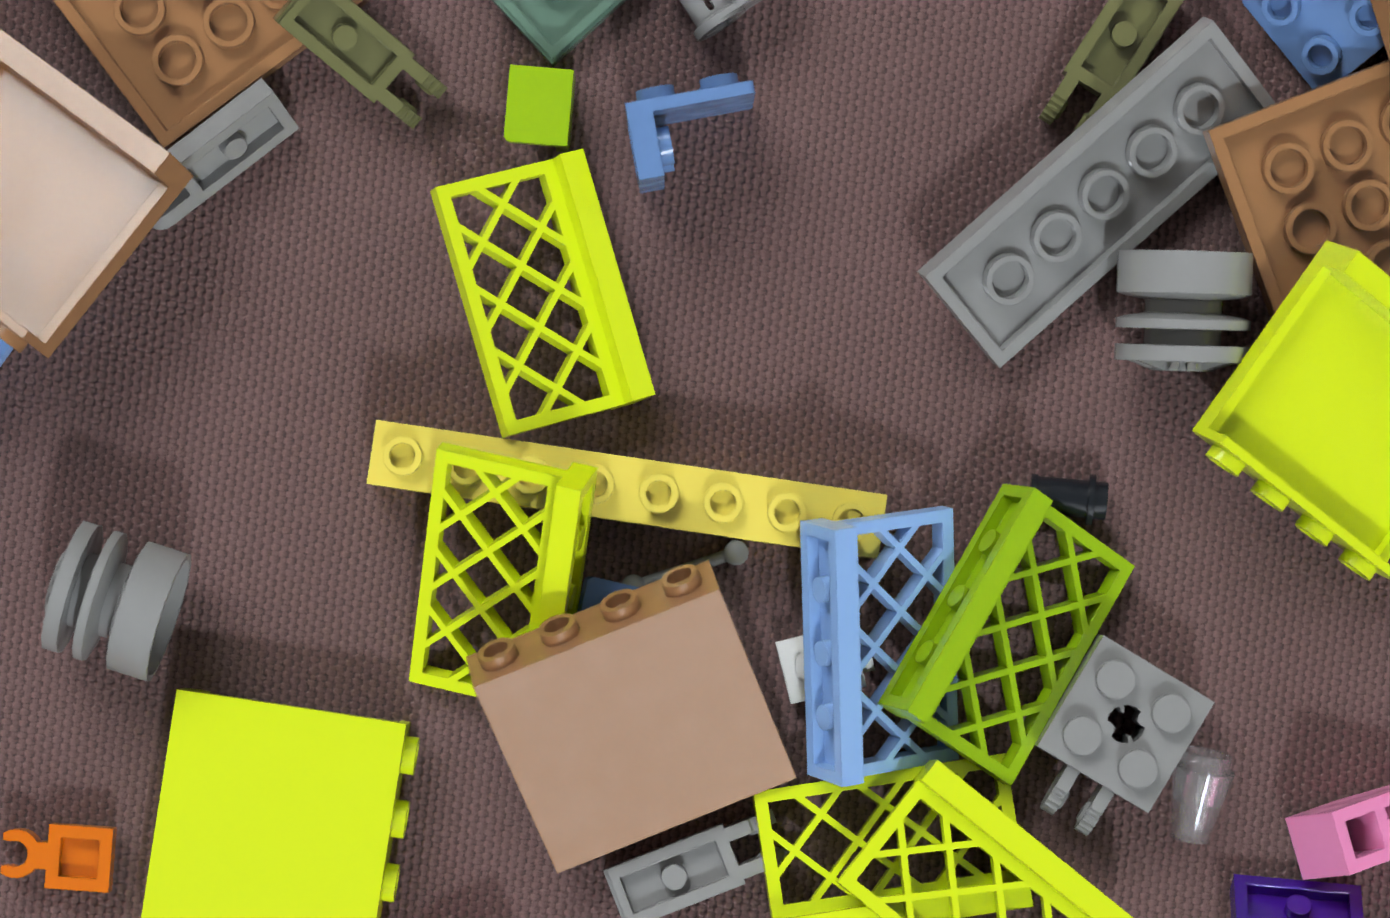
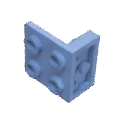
M1242 0L1243 5L1312 89L1347 76L1384 46L1370 0Z
M725 73L700 79V88L694 91L675 94L674 85L670 84L636 91L637 100L625 103V114L639 193L665 189L664 173L675 171L669 127L656 128L657 126L752 109L755 98L753 80L739 82L737 73Z

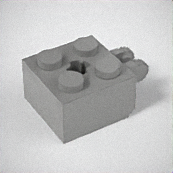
M1097 634L1035 743V746L1064 763L1044 796L1040 808L1050 815H1054L1057 809H1060L1067 800L1071 787L1081 773L1098 783L1088 802L1082 806L1076 817L1077 822L1074 829L1085 836L1089 835L1114 794L1149 813L1215 702L1105 635ZM1124 705H1128L1134 711L1131 720L1136 724V727L1131 735L1123 733L1122 740H1115L1111 737L1115 726L1108 721L1109 714L1114 709L1124 713Z

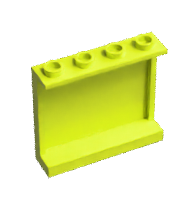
M1326 240L1245 354L1241 363L1238 364L1192 429V432L1211 446L1205 454L1206 457L1235 477H1238L1242 471L1256 481L1250 489L1254 495L1280 512H1283L1286 506L1300 516L1294 525L1301 532L1327 547L1330 541L1334 542L1344 550L1338 560L1368 581L1372 579L1375 573L1390 579V564L1387 563L1390 559V276L1359 250Z
M186 687L177 689L141 918H381L383 901L395 902L399 882L400 864L389 863L393 838L404 839L408 823L410 801L399 799L403 774L414 776L418 758L420 738L409 736L411 722L403 720L397 722L212 694L210 691Z

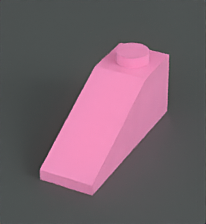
M1390 785L1335 800L1285 818L1303 880L1352 875L1390 861Z

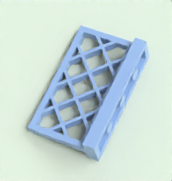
M936 506L838 521L824 518L800 521L807 775L840 787L863 784L864 776L924 766L929 760L946 762L959 759L958 753L937 740V745L920 748L909 737L916 728V725L904 718L896 725L882 711L883 707L877 704L921 628V625L906 610L924 585L934 594L935 603L954 570L953 508ZM932 524V548L922 562L919 563L904 547L919 526ZM897 529L896 532L894 533V535H892V534L888 531V530ZM873 533L885 547L869 569L865 571L858 564L857 535ZM898 558L913 574L895 599H893L878 583L895 559ZM871 593L887 610L867 635L860 628L859 608ZM900 621L914 635V638L895 662L880 646L897 622ZM874 657L888 671V674L872 696L868 698L862 692L861 672L870 659ZM957 690L945 693L933 714L946 727L958 724ZM875 720L890 736L874 757L863 758V735ZM901 747H903L905 750H907V751L898 752V751L901 749Z

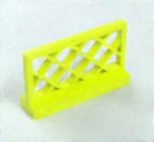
M584 149L562 153L553 159L438 186L430 191L502 438L608 409L613 410L628 406L655 395ZM539 178L546 205L538 220L508 203L519 182ZM505 186L500 197L489 191L490 189ZM472 195L493 208L479 235L458 222L452 202L453 198ZM502 214L531 231L518 258L488 241ZM550 218L552 221L554 231L547 227ZM540 238L560 249L564 266L555 282L526 264ZM464 241L473 246L469 255ZM481 252L511 269L497 297L476 284L472 269ZM520 276L549 293L535 320L506 303ZM568 279L572 292L564 288ZM558 299L578 310L582 327L573 343L544 326ZM483 304L491 308L487 317L483 308ZM500 314L529 331L515 359L494 345L491 330ZM538 337L567 354L553 382L524 365ZM586 341H587V344H588L590 353H588V352H586L585 350H583V347H584ZM576 360L596 372L603 397L584 401L562 388ZM500 365L509 370L505 379ZM520 376L547 392L536 415L516 420L509 392L517 377ZM556 399L568 405L550 411Z
M444 442L436 449L409 673L410 682L477 697L473 689L471 676L468 675L470 672L466 658L477 652L458 627L480 614L498 639H512L539 628L544 621L555 615L577 613L598 467L573 462L565 470ZM452 465L475 470L488 490L466 504L450 482ZM497 475L505 476L507 478L501 481ZM521 480L548 486L545 507L529 518L507 490ZM495 497L516 526L493 540L472 511ZM448 503L454 512L446 517ZM458 520L463 523L481 547L460 562L443 541L444 530ZM543 521L542 532L540 534L535 525ZM521 534L538 555L537 566L520 576L500 549ZM486 556L508 583L487 598L466 572V569ZM441 562L442 565L445 567L446 571L439 575ZM452 578L473 605V607L454 619H451L436 599L437 588ZM535 580L534 592L527 585ZM512 593L517 595L531 614L529 624L515 633H512L493 607V605ZM434 620L439 628L432 632ZM444 636L447 637L466 662L454 671L428 665L430 645Z
M1006 753L989 756L1001 763ZM967 759L942 762L962 780L968 772L982 770ZM924 766L864 776L863 784L847 787L819 781L768 789L753 795L771 918H880L836 882L838 880L837 875L858 847L862 849L865 846L864 838L882 813L887 811L890 814L894 809L890 802L905 781L914 780ZM994 778L997 795L991 803L1017 823L1011 786L1002 784ZM893 783L883 798L868 788ZM857 789L877 804V807L856 835L827 814L842 791ZM830 793L820 808L805 798L807 796ZM794 799L815 814L793 845L772 830L768 802ZM930 809L919 825L907 816L904 819V825L914 831L906 842L907 847L915 846L921 837L930 844L942 843L926 831L938 815L932 809ZM821 820L851 841L830 872L800 851ZM774 841L788 851L779 865H777ZM969 848L957 849L956 852L953 851L955 868L957 865H960L972 874L956 877L957 888L993 884L992 872L983 873L963 858ZM896 856L893 862L886 857L874 858L888 869L870 892L876 897L903 894L902 886L885 888L894 874L901 878L898 856ZM794 857H797L825 878L808 901L783 904L780 876ZM945 867L935 881L920 883L910 875L912 893L948 889ZM1001 870L1003 883L1020 881L1009 871ZM831 884L847 894L822 898ZM1030 888L1003 890L1006 911L1033 907ZM994 892L958 895L961 918L996 913ZM949 897L913 901L915 918H951ZM904 902L886 904L902 918H905Z
M929 760L913 780L915 781L836 881L880 918H902L886 905L888 903L904 902L905 918H915L914 900L949 897L951 918H961L958 895L994 892L997 918H1007L1003 890L1030 888L1040 896L1042 918H1052L1051 906L1066 918H1133L939 760ZM919 800L940 816L942 843L906 846L904 819ZM950 825L969 840L952 842ZM896 831L897 848L880 850ZM979 847L990 856L993 884L957 888L953 849ZM944 851L948 889L912 893L908 855ZM898 856L903 894L876 897L857 881L873 858ZM1001 866L1020 881L1003 883Z

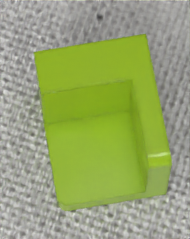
M510 64L504 138L507 142L553 146L557 152H570L576 83L574 70Z

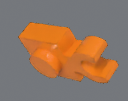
M53 822L49 824L48 841L41 840L35 832L26 828L8 830L3 832V840L19 841L24 844L27 849V859L21 865L14 863L1 865L0 873L10 878H21L33 873L37 869H45L44 888L109 893L112 891L117 827Z

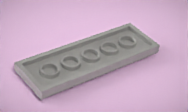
M1203 16L917 272L988 359L1001 368L1117 264V250L1136 248L1218 174L1202 131L1275 104V101L1214 20Z

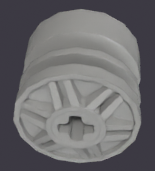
M1117 250L1116 292L1145 299V310L1140 313L1115 317V327L1144 328L1143 344L1115 343L1114 359L1129 360L1149 370L1214 372L1215 370L1241 363L1250 347L1221 346V330L1251 331V321L1241 317L1222 314V301L1240 299L1252 295L1253 253L1192 250Z
M83 521L75 531L66 551L60 556L48 586L41 633L42 648L60 653L67 646L74 633L72 656L75 659L84 661L87 660L97 646L100 638L105 637L108 638L106 648L107 669L140 680L151 681L167 650L183 604L192 564L191 554L154 542H147L132 566L126 564L128 552L126 533L113 531L101 551L103 526Z

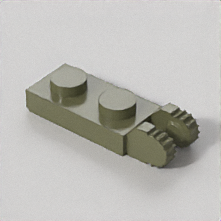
M288 0L274 16V20L370 101L375 103L378 100L412 129L415 128L422 117L418 115L417 109L407 100L397 97L387 88L402 69L413 77L415 84L428 95H434L439 99L447 90V87L413 58L415 54L352 0Z
M1108 0L1061 74L1065 77L1038 118L1049 125L1054 120L1059 119L1068 105L1069 96L1078 84L1097 96L1098 99L1090 111L1084 113L1075 127V131L1137 75L1184 0Z

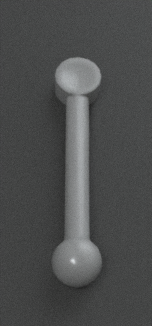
M733 540L728 542L722 551L644 577L636 574L628 575L623 579L622 584L642 587L661 579L665 573L675 567L687 564L697 565L709 560L712 567L727 562L731 565H741L747 560L749 550L742 541Z

